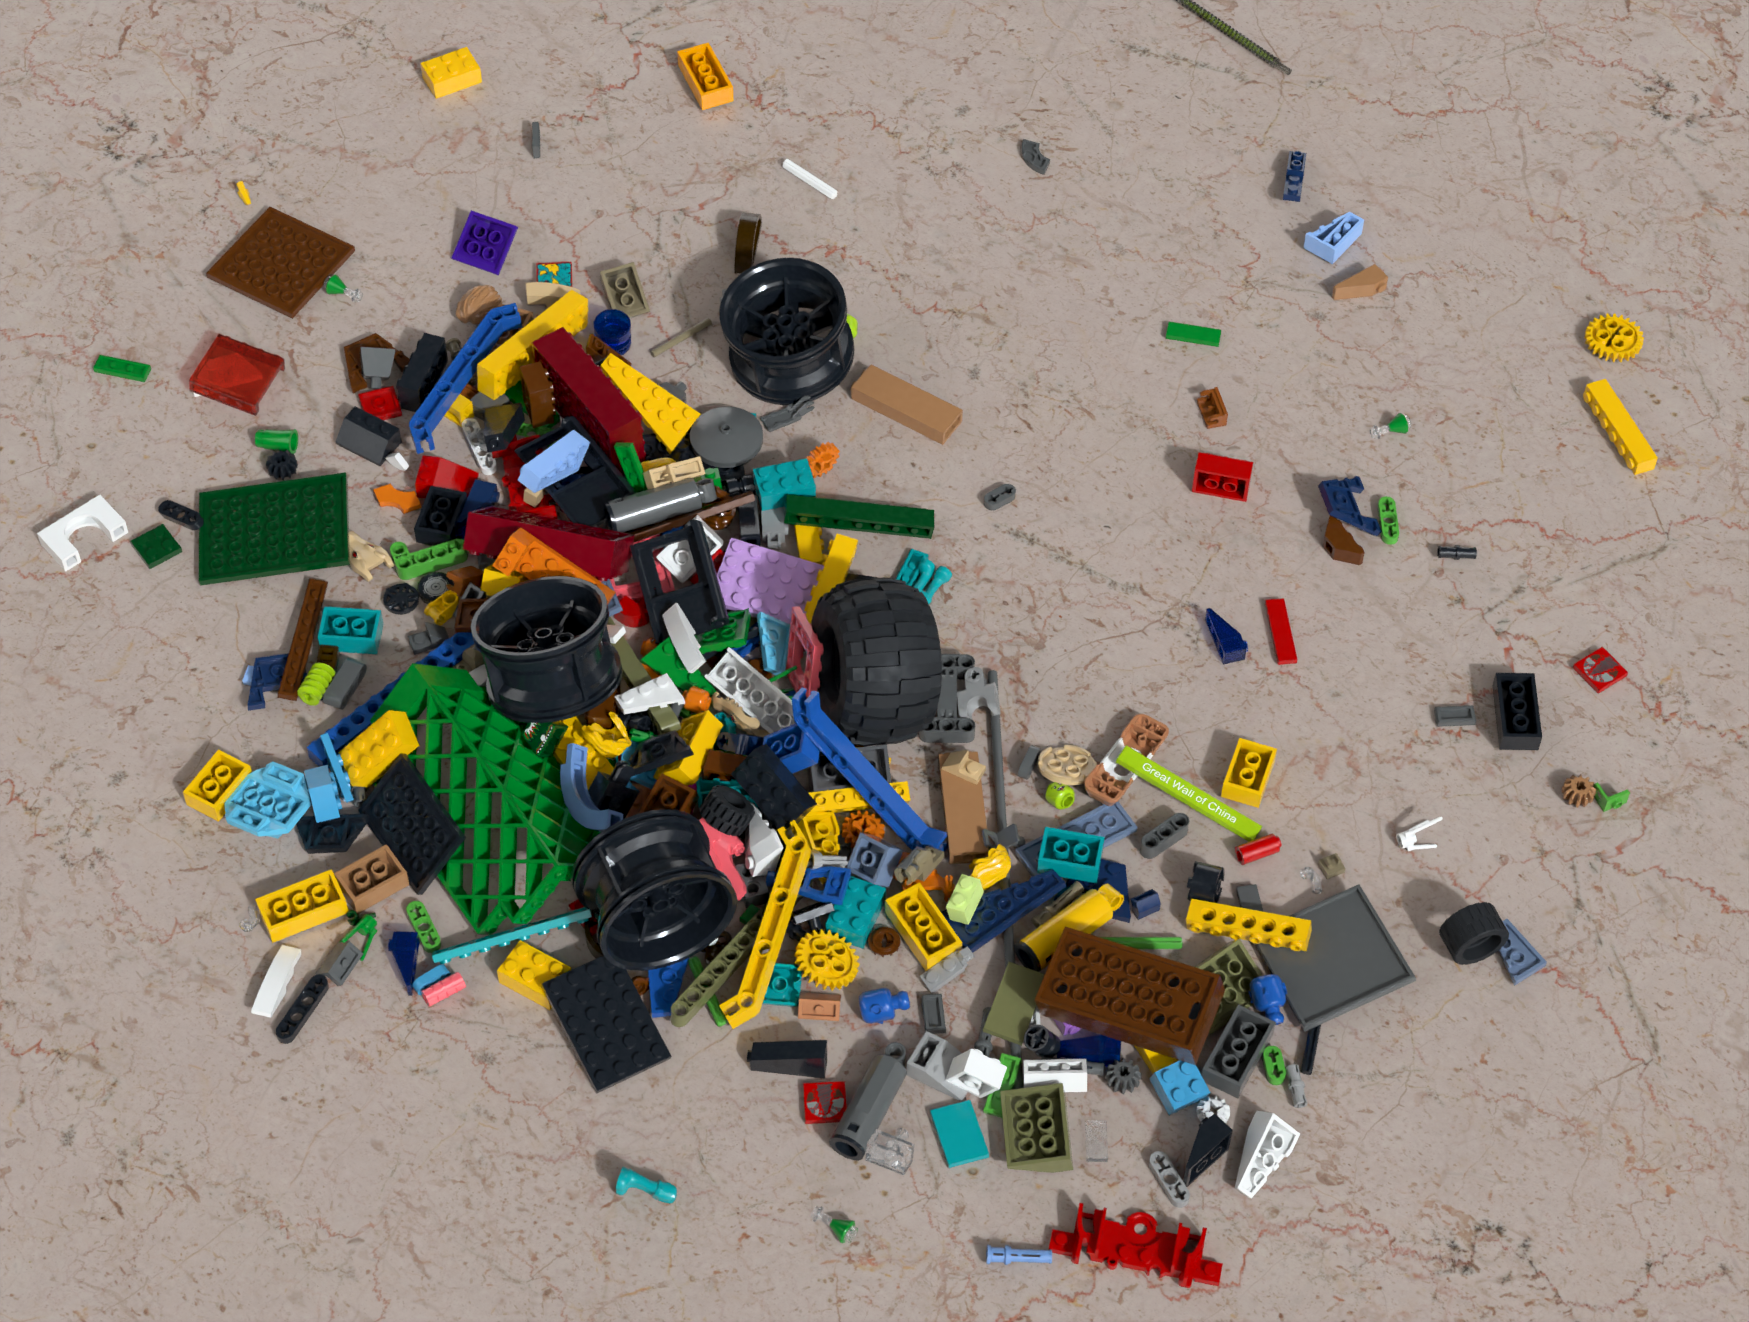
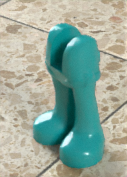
M922 559L918 566L921 575L914 588L922 592L928 604H930L935 592L942 584L947 583L951 579L952 573L944 566H939L936 570L932 561ZM934 575V578H933L931 584L929 585L928 589L926 590V592H925V591H922V590L924 589V587L926 586V584L928 583V581H929V580L932 578V576Z
M622 1167L616 1185V1194L624 1195L629 1188H637L664 1203L671 1204L676 1200L677 1188L671 1183L662 1182L661 1180L652 1181L630 1168Z

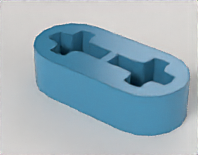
M438 965L418 977L413 982L412 987L418 995H422V990L445 979L451 973L445 965Z

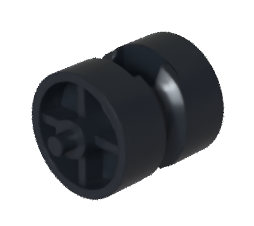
M751 474L743 475L739 481L734 478L725 479L726 488L723 491L727 492L731 497L748 491L756 495Z
M623 712L619 714L618 717L623 722L628 735H633L629 734L631 728L643 732H652L653 723L649 716L637 715L635 713L623 714Z
M1043 1025L1031 1026L1024 1036L1026 1047L1040 1057L1053 1058L1060 1050L1061 1042L1059 1037Z

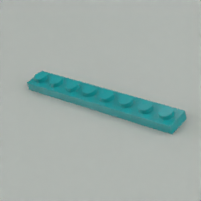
M586 907L434 951L432 958L434 963L439 962L440 964L452 961L451 958L457 956L460 959L471 956V952L479 950V953L491 950V946L499 945V947L509 945L510 941L518 939V941L527 940L530 938V935L535 933L544 935L549 933V929L557 927L560 930L569 927V923L577 921V924L587 922L592 917V911Z

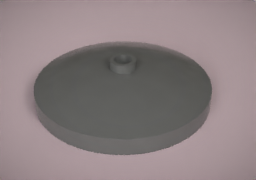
M718 407L703 413L696 419L690 430V444L694 454L708 465L720 468L737 467L749 462L759 453L763 444V429L759 420L744 409Z

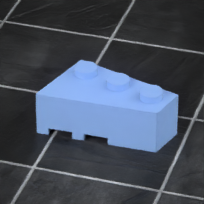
M1348 212L1332 220V223L1320 226L1319 230L1313 233H1306L1304 249L1333 264L1362 234L1364 219Z

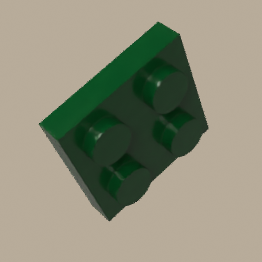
M164 524L130 541L131 546L149 569L182 553L181 546Z

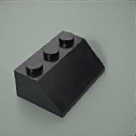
M356 406L344 418L336 439L337 445L378 466H381L386 461L385 458L388 454H392L402 443L398 427Z

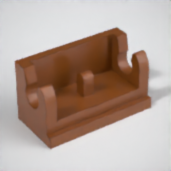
M1218 387L1201 391V396H1207L1198 398L1197 404L1207 429L1226 426L1228 412Z
M472 565L448 571L446 577L454 581V586L447 584L446 587L461 597L470 582L481 588L484 571Z

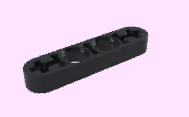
M315 975L309 980L277 1026L276 1036L280 1043L288 1044L296 1038L327 993L329 984L324 975ZM322 982L323 986L319 985L316 988L315 984H320ZM307 997L314 999L309 1005L302 1003ZM296 1013L302 1014V1018L298 1021L291 1019ZM289 1030V1035L285 1034L282 1036V1032L286 1033Z

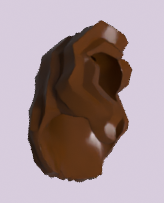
M715 486L716 495L721 500L716 499L711 502L702 503V507L731 498V496L721 490L719 486ZM736 508L702 520L713 530L726 529L733 521Z

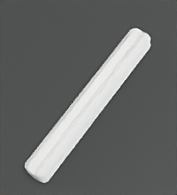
M789 159L783 162L784 169L831 199L837 197L838 191L799 165Z

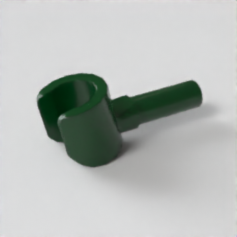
M350 910L346 915L352 919L347 921L350 925L356 926L365 914L357 915L354 910ZM375 912L368 913V915L372 916L373 918L376 917Z

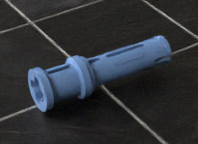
M987 1245L986 1264L991 1262H1000L1005 1265L1011 1264V1262L1051 1264L1052 1250L1011 1249L1009 1245H1005V1247H991V1245ZM1021 1255H1039L1040 1257H1025Z

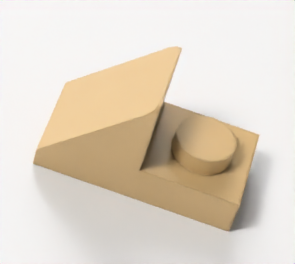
M969 750L951 752L943 764L942 770L977 785L986 771V766L969 759Z

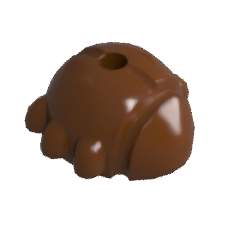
M635 976L631 979L640 996L650 989L648 977Z

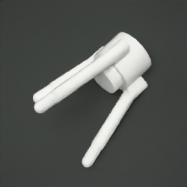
M1440 816L1431 821L1426 820L1407 831L1396 834L1400 848H1406L1408 852L1415 849L1436 848V844L1414 845L1417 842L1415 833L1441 821L1442 817Z

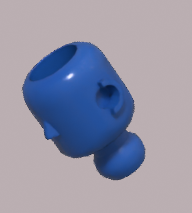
M1276 974L1254 978L1250 982V991H1248L1251 1003H1254L1258 1011H1265V1017L1275 1021L1276 1025L1282 1024L1284 1016L1279 1008L1286 1003L1287 989L1285 983H1282L1281 978Z
M887 988L862 992L859 996L862 1019L868 1024H883V1021L894 1019L896 1009L907 1010L910 1008L908 992L900 991L896 995H892L891 991Z

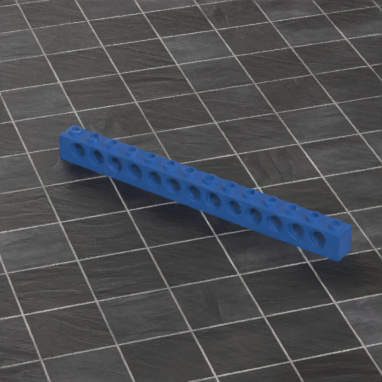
M472 632L456 633L451 638L446 639L438 648L430 651L422 660L417 661L416 664L453 667L462 660L463 651L474 644ZM406 672L401 673L396 680L387 684L379 693L371 696L367 702L358 706L354 712L342 718L337 725L324 733H328L336 755L352 742L355 737L372 725L371 718ZM321 737L312 741L307 747L309 758L318 767L328 765Z

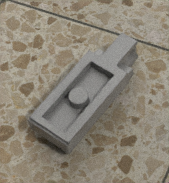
M967 946L959 952L958 950L954 953L952 952L920 975V978L933 994L964 972L968 966L967 962L975 956Z

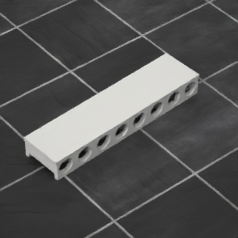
M730 647L713 670L704 676L727 697L734 699L735 703L738 702L739 707L741 706L743 711L751 718H757L760 725L770 734L795 724L792 700Z

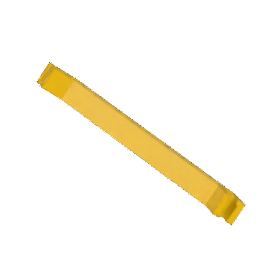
M795 820L791 821L790 824L793 829L791 830L792 833H797V836L788 839L784 832L786 831L784 826L777 829L786 845V849L739 992L736 996L719 1005L732 1029L755 1017L760 1012L808 865L811 848ZM799 846H803L800 850H796ZM786 897L784 901L779 902L781 898ZM769 949L767 953L762 954L764 950ZM752 1002L750 1006L744 1007L746 1003ZM740 1009L739 1011H737V1012L734 1013L733 1015L729 1016L730 1013H732V1012H734V1011Z

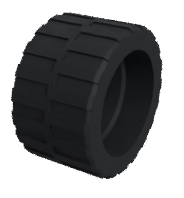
M1487 902L1475 903L1458 910L1445 920L1439 930V935L1453 960L1460 965L1477 963L1492 956L1506 944L1509 938V932L1494 905Z

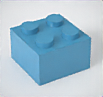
M328 765L304 770L316 822L339 818V810L342 809L333 771L329 772Z
M1181 1060L1154 1072L1149 1078L1169 1116L1205 1099L1210 1094V1090L1197 1066Z

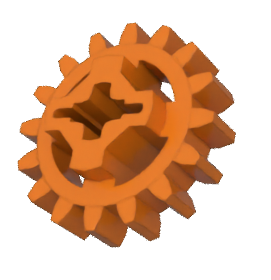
M827 442L826 444L822 443L820 447L816 446L815 449L810 451V456L806 457L813 478L821 477L823 473L827 474L833 468V464L837 463L836 459L840 457L838 455L840 451L833 443Z
M859 810L857 815L850 813V817L845 818L842 824V837H846L845 843L851 842V848H854L863 828L864 833L875 835L882 839L885 834V825L881 824V818L875 819V813L870 816L868 811L861 814Z

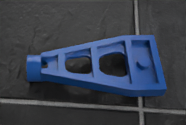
M832 866L817 869L806 868L803 886H800L798 895L822 903L842 905L851 877V869ZM778 870L768 871L766 877L767 887H773ZM827 878L824 890L819 891L809 886L811 879Z

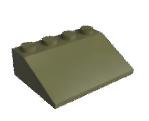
M1240 939L1227 943L1195 966L1196 968L1220 975L1225 989L1208 1033L1209 1035L1229 1022L1238 1005L1248 1009L1254 1004L1251 1003L1248 992L1250 991V982L1254 978L1263 975Z
M1063 1083L1000 1091L1007 1168L1049 1173L1073 1170L1066 1094Z

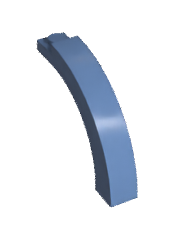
M574 743L567 744L566 763L562 764L560 769L561 789L565 804L570 814L578 823L586 828L602 832L623 820V814L609 809L600 811L594 805L586 783L588 748Z

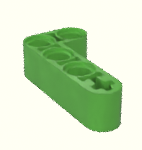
M454 539L409 553L407 546L403 542H395L390 546L392 562L395 565L394 568L398 577L402 580H410L461 564L468 559L467 550H463L464 540Z

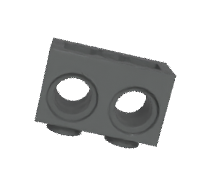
M745 863L737 864L736 869L747 887L746 894L740 901H744L746 908L751 903L755 906L765 904L769 900V890L766 886L764 875L752 877Z

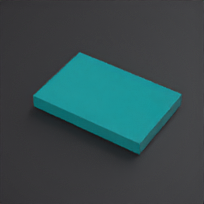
M971 1100L930 1110L948 1168L989 1158V1152Z

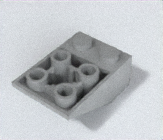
M926 1031L907 1062V1076L961 1102L967 1094V1091L946 1081L953 1058L962 1053L945 1039Z

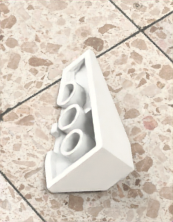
M750 802L754 807L755 814L745 828V866L749 869L752 877L767 875L768 871H776L783 845L777 832L774 829H769V822L762 820L761 812L753 802Z
M1256 1111L1247 1131L1235 1188L1248 1198H1252L1267 1181V1176L1272 1170H1277L1279 1162L1291 1154L1300 1133L1274 1113Z

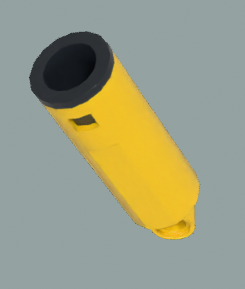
M1110 884L1102 885L1099 890L1090 889L1014 945L1019 961L1026 968L1037 972L1041 971L1050 964L1065 927L1091 934L1112 919L1113 911L1122 905L1124 896Z

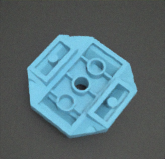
M273 761L267 764L266 767L249 773L225 802V818L227 823L258 837L269 836L278 839L283 834L289 833L312 805L304 774Z

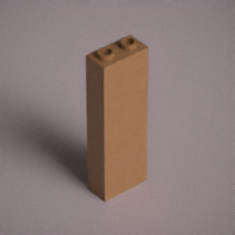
M872 364L867 370H863L860 378L854 381L850 388L852 400L942 445L962 422V409Z
M969 751L968 758L979 763L978 752ZM950 752L939 754L938 766L945 830L947 832L949 864L972 863L974 859L988 857L990 849L985 847L982 830L987 829L981 779L976 785L942 770V766Z

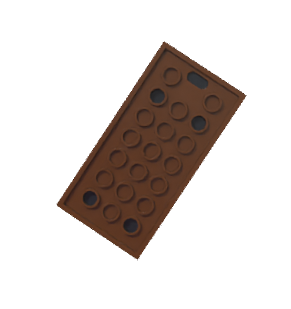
M1065 927L1038 990L1035 1002L1042 1016L1196 1065L1225 989L1221 976Z

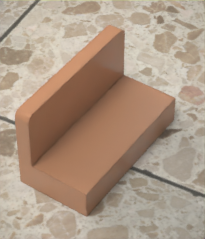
M801 992L799 996L798 1019L839 1021L841 995Z

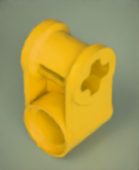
M451 590L444 592V594L425 607L424 614L430 616L436 625H443L452 617L459 603V596Z

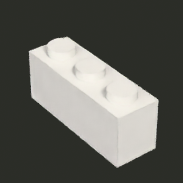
M1086 1059L1023 1060L1024 1088L1063 1083L1065 1092H1087Z

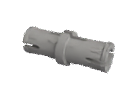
M1295 1064L1288 1065L1285 1069L1289 1080L1288 1089L1291 1091L1294 1107H1305L1308 1103L1304 1093L1305 1084L1301 1079L1299 1066Z

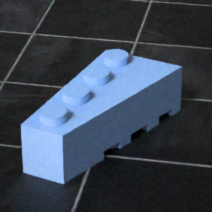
M572 430L534 459L524 464L520 469L518 481L536 493L577 472L590 442L575 430Z

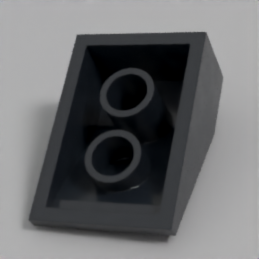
M1215 1113L1209 1118L1205 1117L1199 1124V1130L1185 1169L1183 1182L1186 1187L1193 1183L1229 1150L1233 1129Z

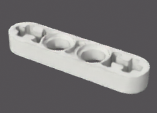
M473 418L465 419L462 422L463 434L481 472L485 475L494 474L497 470L495 458L492 457V452H487L486 444L472 442V439L477 438V433L481 430L478 422ZM471 425V427H473V432H471L470 428L467 426ZM486 451L487 454L484 456L478 455V452ZM488 460L490 468L485 465V461Z

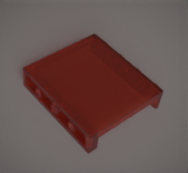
M218 334L189 379L190 391L256 416L259 412V403L278 372L285 370L284 358L250 346L245 342L234 340L229 336Z

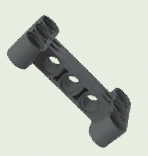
M941 654L942 683L937 717H934L927 729L919 731V738L926 743H970L975 738V722L970 718H957V679H965L966 671L975 667V659L967 654Z

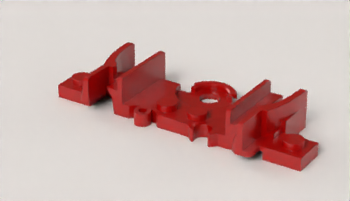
M515 435L506 450L492 452L493 458L502 457L505 476L502 477V485L508 487L511 502L508 508L509 510L557 519L555 505H549L550 502L554 501L549 494L544 495L541 502L535 508L523 501L524 490L527 487L518 481L520 469L524 463L514 450L541 436L534 435L517 440ZM542 448L536 451L535 453L537 455L541 454L543 452Z
M1079 1202L1074 1233L1052 1230L1049 1250H1052V1253L1070 1256L1071 1262L1074 1264H1079L1082 1246H1085L1091 1261L1102 1263L1107 1260V1268L1110 1270L1116 1269L1117 1264L1120 1263L1122 1267L1144 1271L1147 1276H1149L1151 1269H1157L1160 1272L1159 1278L1164 1276L1179 1278L1178 1285L1185 1288L1191 1287L1193 1279L1194 1282L1219 1287L1223 1263L1202 1259L1207 1228L1203 1227L1202 1234L1199 1236L1189 1234L1190 1228L1184 1227L1182 1223H1179L1177 1234L1164 1231L1159 1233L1156 1232L1157 1221L1146 1212L1132 1213L1127 1217L1128 1221L1125 1226L1120 1225L1119 1222L1105 1220L1107 1208L1104 1207L1103 1210L1095 1209L1094 1214L1083 1212L1084 1203ZM1082 1218L1093 1220L1094 1233L1084 1231ZM1137 1224H1143L1147 1227V1232L1140 1235L1135 1232L1134 1228ZM1188 1239L1199 1241L1192 1253L1183 1252Z

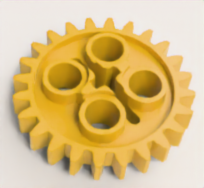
M1607 313L1605 318L1600 315L1599 319L1594 318L1593 322H1589L1584 338L1586 339L1585 344L1589 345L1588 350L1593 349L1592 354L1598 353V358L1604 356L1605 361L1611 358L1612 362H1615V359L1622 362L1623 358L1629 361L1630 357L1635 358V354H1639L1644 337H1642L1643 332L1639 331L1640 326H1635V321L1629 322V317L1623 319V315L1618 318L1615 313L1613 317H1610Z
M821 929L819 933L813 930L811 935L806 933L805 937L801 938L795 948L794 957L797 958L795 964H799L798 971H804L802 977H809L808 983L815 981V987L821 984L823 990L827 986L830 987L831 991L835 987L840 990L843 985L847 987L850 982L852 983L859 970L857 968L860 963L857 960L859 956L854 955L856 949L849 948L852 944L851 942H844L846 937L839 939L838 933L833 936L831 930H828L827 934H825L823 929Z

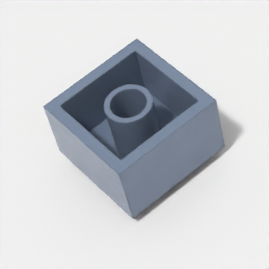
M860 832L846 868L851 869V873L874 885L889 887L903 850L875 835Z

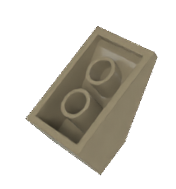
M634 262L600 271L599 278L616 322L650 312Z

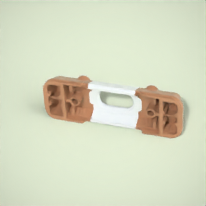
M1145 714L1134 716L1113 747L1086 778L1084 788L1087 794L1107 806H1113L1126 793L1138 776L1131 771L1126 776H1120L1114 771L1118 764L1116 760L1127 745L1151 759L1169 734L1168 727Z

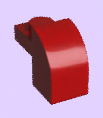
M626 595L619 601L623 611L614 614V619L625 626L633 628L642 627L649 623V615L644 597L638 603Z

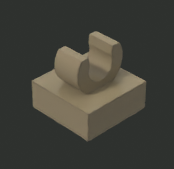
M1336 853L1318 860V866L1326 879L1345 873L1346 868Z

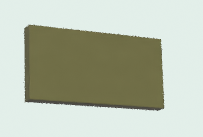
M1008 962L983 1032L1022 1046L1025 1033L1028 1030L1036 1008L1035 998L1045 974Z

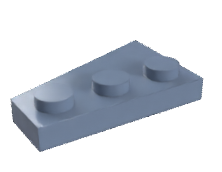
M1505 919L1503 923L1509 932V938L1506 944L1499 950V953L1515 986L1545 967L1547 961L1508 919Z

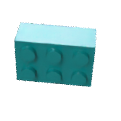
M807 458L753 469L754 486L762 511L784 507L787 494L816 497V485Z
M324 606L318 633L319 646H338L340 652L378 655L384 625L381 610Z
M1045 827L1037 873L1042 874L1054 870L1060 877L1097 883L1105 837Z
M851 876L843 904L834 905V911L830 913L826 922V934L828 930H831L833 936L836 933L839 934V939L846 937L845 943L851 942V945L864 949L884 906L886 888Z

